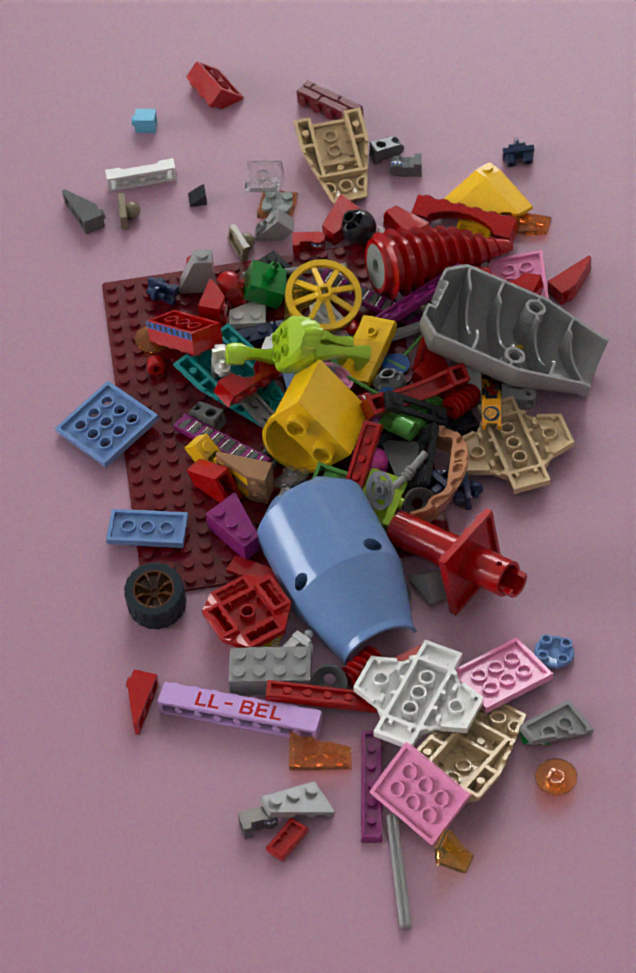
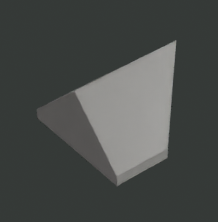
M440 568L409 575L408 579L430 604L447 599Z

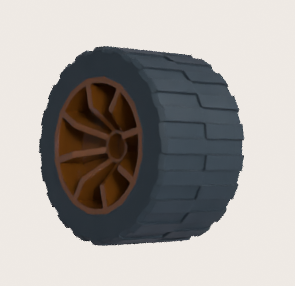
M159 562L146 563L133 570L126 580L124 596L128 611L132 619L139 625L148 629L166 628L176 623L183 615L182 613L185 611V604L187 602L181 576L173 567L171 568L169 565Z

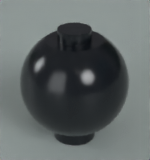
M355 209L349 210L343 215L341 231L345 239L350 243L356 245L365 244L376 233V221L368 211Z

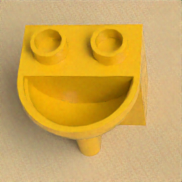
M320 359L294 375L276 412L269 417L263 428L262 437L264 445L277 462L294 471L314 473L318 462L331 466L351 455L355 447L363 421H367L359 405L362 401Z

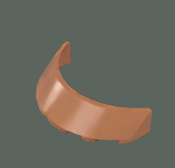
M438 425L439 431L436 448L443 450L451 457L447 486L441 493L432 496L424 508L410 512L411 515L429 523L436 519L452 501L466 474L469 461V449L462 436L457 431L454 432Z

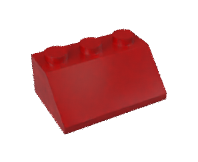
M196 61L186 76L190 81V85L198 90V95L207 101L206 104L211 108L224 109L244 98L218 68Z

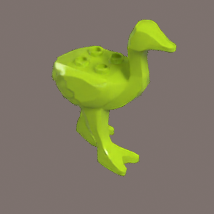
M294 315L283 321L272 335L273 347L270 349L247 347L243 343H230L225 348V360L228 366H241L247 360L274 364L278 371L292 374L300 372L320 359L323 362L337 359V364L344 365L347 359H352L354 361V370L360 371L371 358L370 346H354L352 337L333 335L323 330L316 320Z

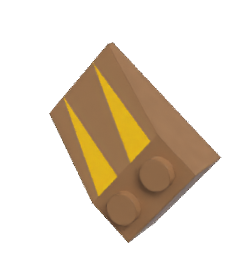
M217 451V464L229 468L240 493L250 501L268 504L275 487L272 463Z

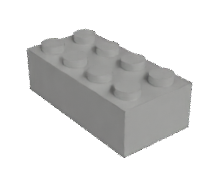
M311 646L230 648V693L238 695H266L268 680L311 684Z

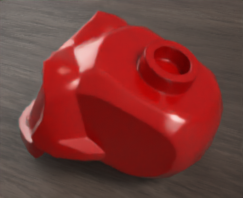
M234 271L221 273L217 278V286L225 296V300L234 307L246 304L247 301L244 299L245 278L239 280V275Z

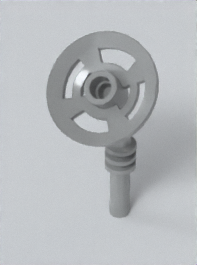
M423 450L394 482L384 471L372 473L366 486V494L370 505L377 510L388 508L393 500L395 489H398L406 481H410L413 478L418 467L428 457V453ZM379 476L386 477L387 481H381ZM379 499L385 500V504L381 505L377 501Z

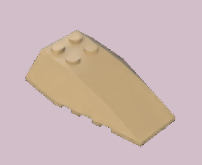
M361 108L344 111V119L313 125L310 117L294 120L293 123L301 152L332 204H335L341 194L350 201L367 198L368 133Z
M504 704L488 713H485L480 708L467 733L435 731L423 741L417 750L471 794L466 803L479 801L501 776L526 714L508 704Z

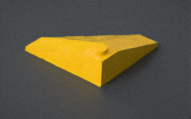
M492 163L485 164L476 169L444 198L451 203H462L471 208L479 207L483 211H495L499 215L501 213H512V216H521L533 209L531 203L504 173Z

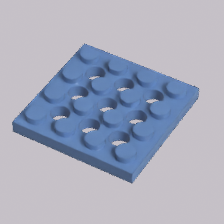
M107 381L64 419L55 430L63 438L107 468L159 420V417L152 410ZM106 402H112L109 405H104ZM119 410H121V411L124 410L123 413H121V414H116L117 411H119ZM92 414H98L96 417H91ZM131 419H137L135 422H129ZM111 422L109 425L103 426L104 423ZM79 426H85L83 429H77ZM123 431V433L116 435V432ZM92 434H98L94 438H89ZM104 443H110L108 446L102 447Z

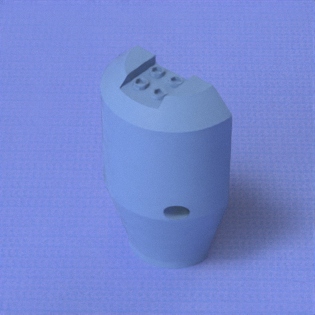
M316 476L312 480L291 488L280 497L277 495L269 505L258 527L257 535L259 545L282 590L290 599L291 608L296 617L308 629L312 630L313 634L345 666L355 649L372 636L394 628H407L413 633L417 632L413 624L402 561L361 486L348 479Z

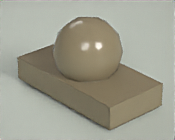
M123 192L118 193L121 227L123 230L129 229L128 218H136L140 214V207L137 203L131 201L126 204L125 193Z
M236 224L230 225L227 239L242 261L248 260L249 249L255 244L254 236L250 233L241 234Z

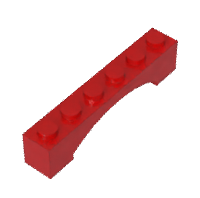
M418 194L411 211L412 214L430 224L432 221L446 218L469 220L490 230L494 238L508 239L512 243L519 229L516 218L511 215L503 216L495 211L487 212L479 207L471 208L462 203L455 204L446 199H435L430 195L423 196Z
M460 363L431 377L392 391L425 401L461 388L471 378L464 363ZM383 392L366 397L359 404L367 421L392 413L384 410L386 406H384L385 399H383V396L385 395H383ZM403 403L405 407L411 406L410 404Z

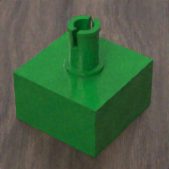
M253 259L245 273L244 299L278 309L285 297L287 270L281 268L279 262L274 266L275 261L267 264Z

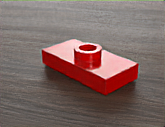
M290 818L267 845L266 852L284 862L309 832L308 827Z

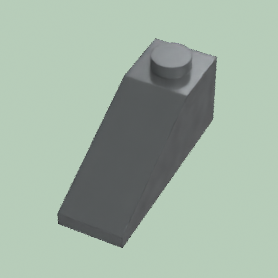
M66 189L62 190L64 203L86 235L105 227L104 219L106 217L102 209L99 210L95 203Z

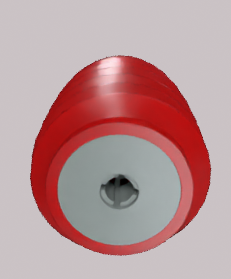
M413 226L409 230L401 227L396 231L387 229L383 233L376 232L371 240L368 241L365 251L366 271L369 282L376 293H386L390 299H395L398 292L403 297H406L411 290L414 292L442 274L445 268L453 267L457 263L460 265L469 264L471 266H481L485 262L489 264L490 260L510 253L513 250V243L508 239L486 238L480 233L473 234L468 229L460 231L454 226L448 229L444 226H437L435 228L424 226L422 229Z

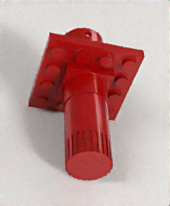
M485 508L481 514L476 516L475 520L469 527L465 528L461 536L448 532L405 511L395 514L388 525L386 534L392 545L440 568L449 611L454 615H457L480 588L500 597L507 595L515 598L522 592L526 584L527 573L519 570V564L516 561L501 555L493 511Z

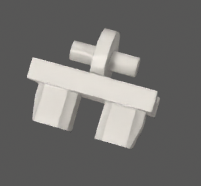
M216 344L214 349H212L211 376L213 378L218 376L226 377L230 374L231 366H228L225 360V344Z

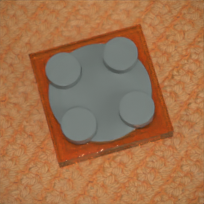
M264 189L257 211V218L266 219L269 214L274 213L277 209L293 217L298 200V192Z

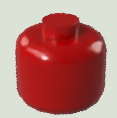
M153 355L147 360V369L151 375L159 376L165 372L166 367L163 357Z

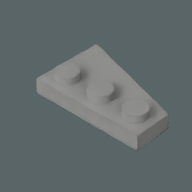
M315 781L261 796L259 801L267 815L271 818H294L295 815H307V818L325 815L326 818H333L335 811Z

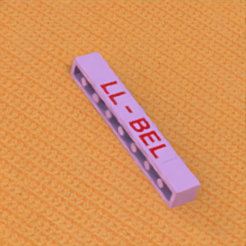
M164 682L157 701L159 713L316 743L323 724L322 711L315 708H303L294 704L287 705L274 701L260 700L256 697H244L235 693L228 694L217 690L201 689L197 686L190 687L176 682Z

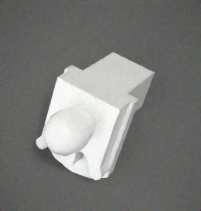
M308 629L302 634L297 630L282 647L311 646V652L313 653L314 648L311 643L313 631Z

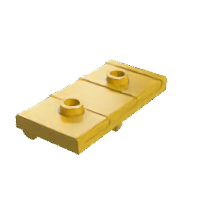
M363 315L353 341L354 346H370L371 358L360 371L354 370V361L352 359H347L345 364L341 365L353 378L367 386L373 385V379L378 374L396 334V321Z

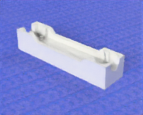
M173 158L160 160L157 164L128 169L113 168L105 170L109 192L177 180Z

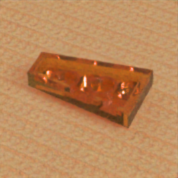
M501 213V215H503V216L511 215V216H512V213ZM531 213L513 216L519 224L517 234L524 233L526 236L548 234L552 217Z
M289 731V771L352 769L351 747L330 741H317L314 737H302Z

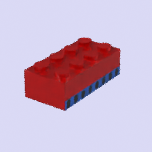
M178 310L170 311L146 321L150 342L157 343L160 346H167L169 349H177L180 352H187L192 356L200 355L205 350H212L216 344H223L221 325L217 321Z

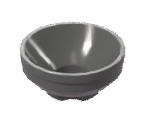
M394 368L382 369L373 379V389L377 392L384 387L399 389L407 385L405 375Z
M416 487L409 490L404 496L403 511L410 514L412 511L424 508L428 500L434 496V493L424 487ZM416 497L421 499L419 508L412 507V500Z
M334 664L319 666L313 672L310 685L347 689L348 684L345 672ZM332 674L335 676L336 681L333 684H327L324 681V676Z

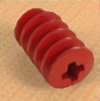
M466 384L443 399L442 407L446 408L449 418L453 420L458 419L479 404L481 392L474 384Z
M368 645L365 646L358 653V656H354L352 661H348L347 665L341 668L345 672L348 685L352 689H354V685L370 657H383L376 648Z

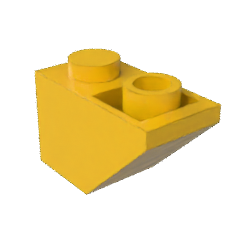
M208 434L196 436L184 448L195 462L198 459H203L217 464L216 453L217 451L221 452Z

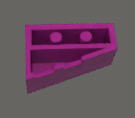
M235 492L206 513L208 528L241 557L249 559L261 550L257 532Z

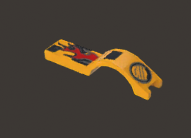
M481 375L482 430H486V424L497 423L498 430H501L500 381L486 375Z

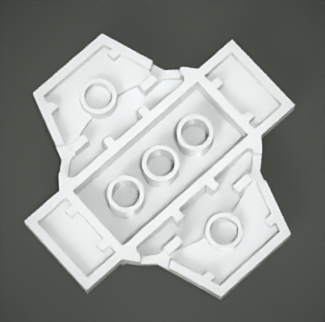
M425 640L417 655H411L408 660L403 662L397 661V658L371 656L354 685V692L378 711L381 719L373 731L374 737L402 747L405 742H409L414 746L423 735L434 731L467 733L484 702V697L467 684L459 682L456 669L462 659V653Z

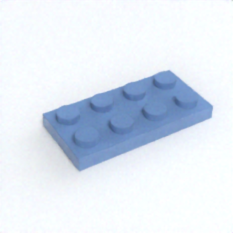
M112 509L106 543L111 545L184 548L189 519L188 512Z

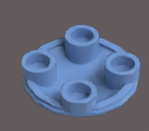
M544 634L534 648V655L546 667H565L574 658L572 640Z

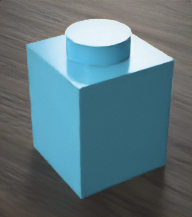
M136 109L135 116H132V126H135L136 133H156L158 122L156 109Z

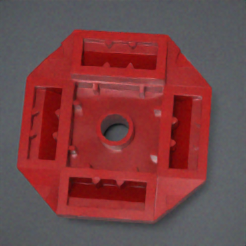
M243 575L210 592L202 609V614L222 643L237 648L261 647L286 633L292 604L272 575Z

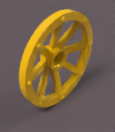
M320 259L302 264L291 274L286 285L285 302L291 316H303L295 306L316 299V303L309 315V318L313 320L321 304H325L330 323L319 324L323 330L332 332L344 328L356 317L362 301V292L356 276L347 267L335 261ZM317 268L334 270L326 284L323 283ZM311 270L318 286L298 278L303 273ZM339 273L346 277L351 284L331 287ZM293 285L314 292L296 300L292 299ZM354 291V306H351L334 294ZM330 301L335 302L350 313L342 320L336 322Z

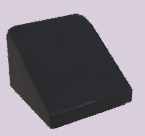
M204 184L188 193L190 207L207 205Z

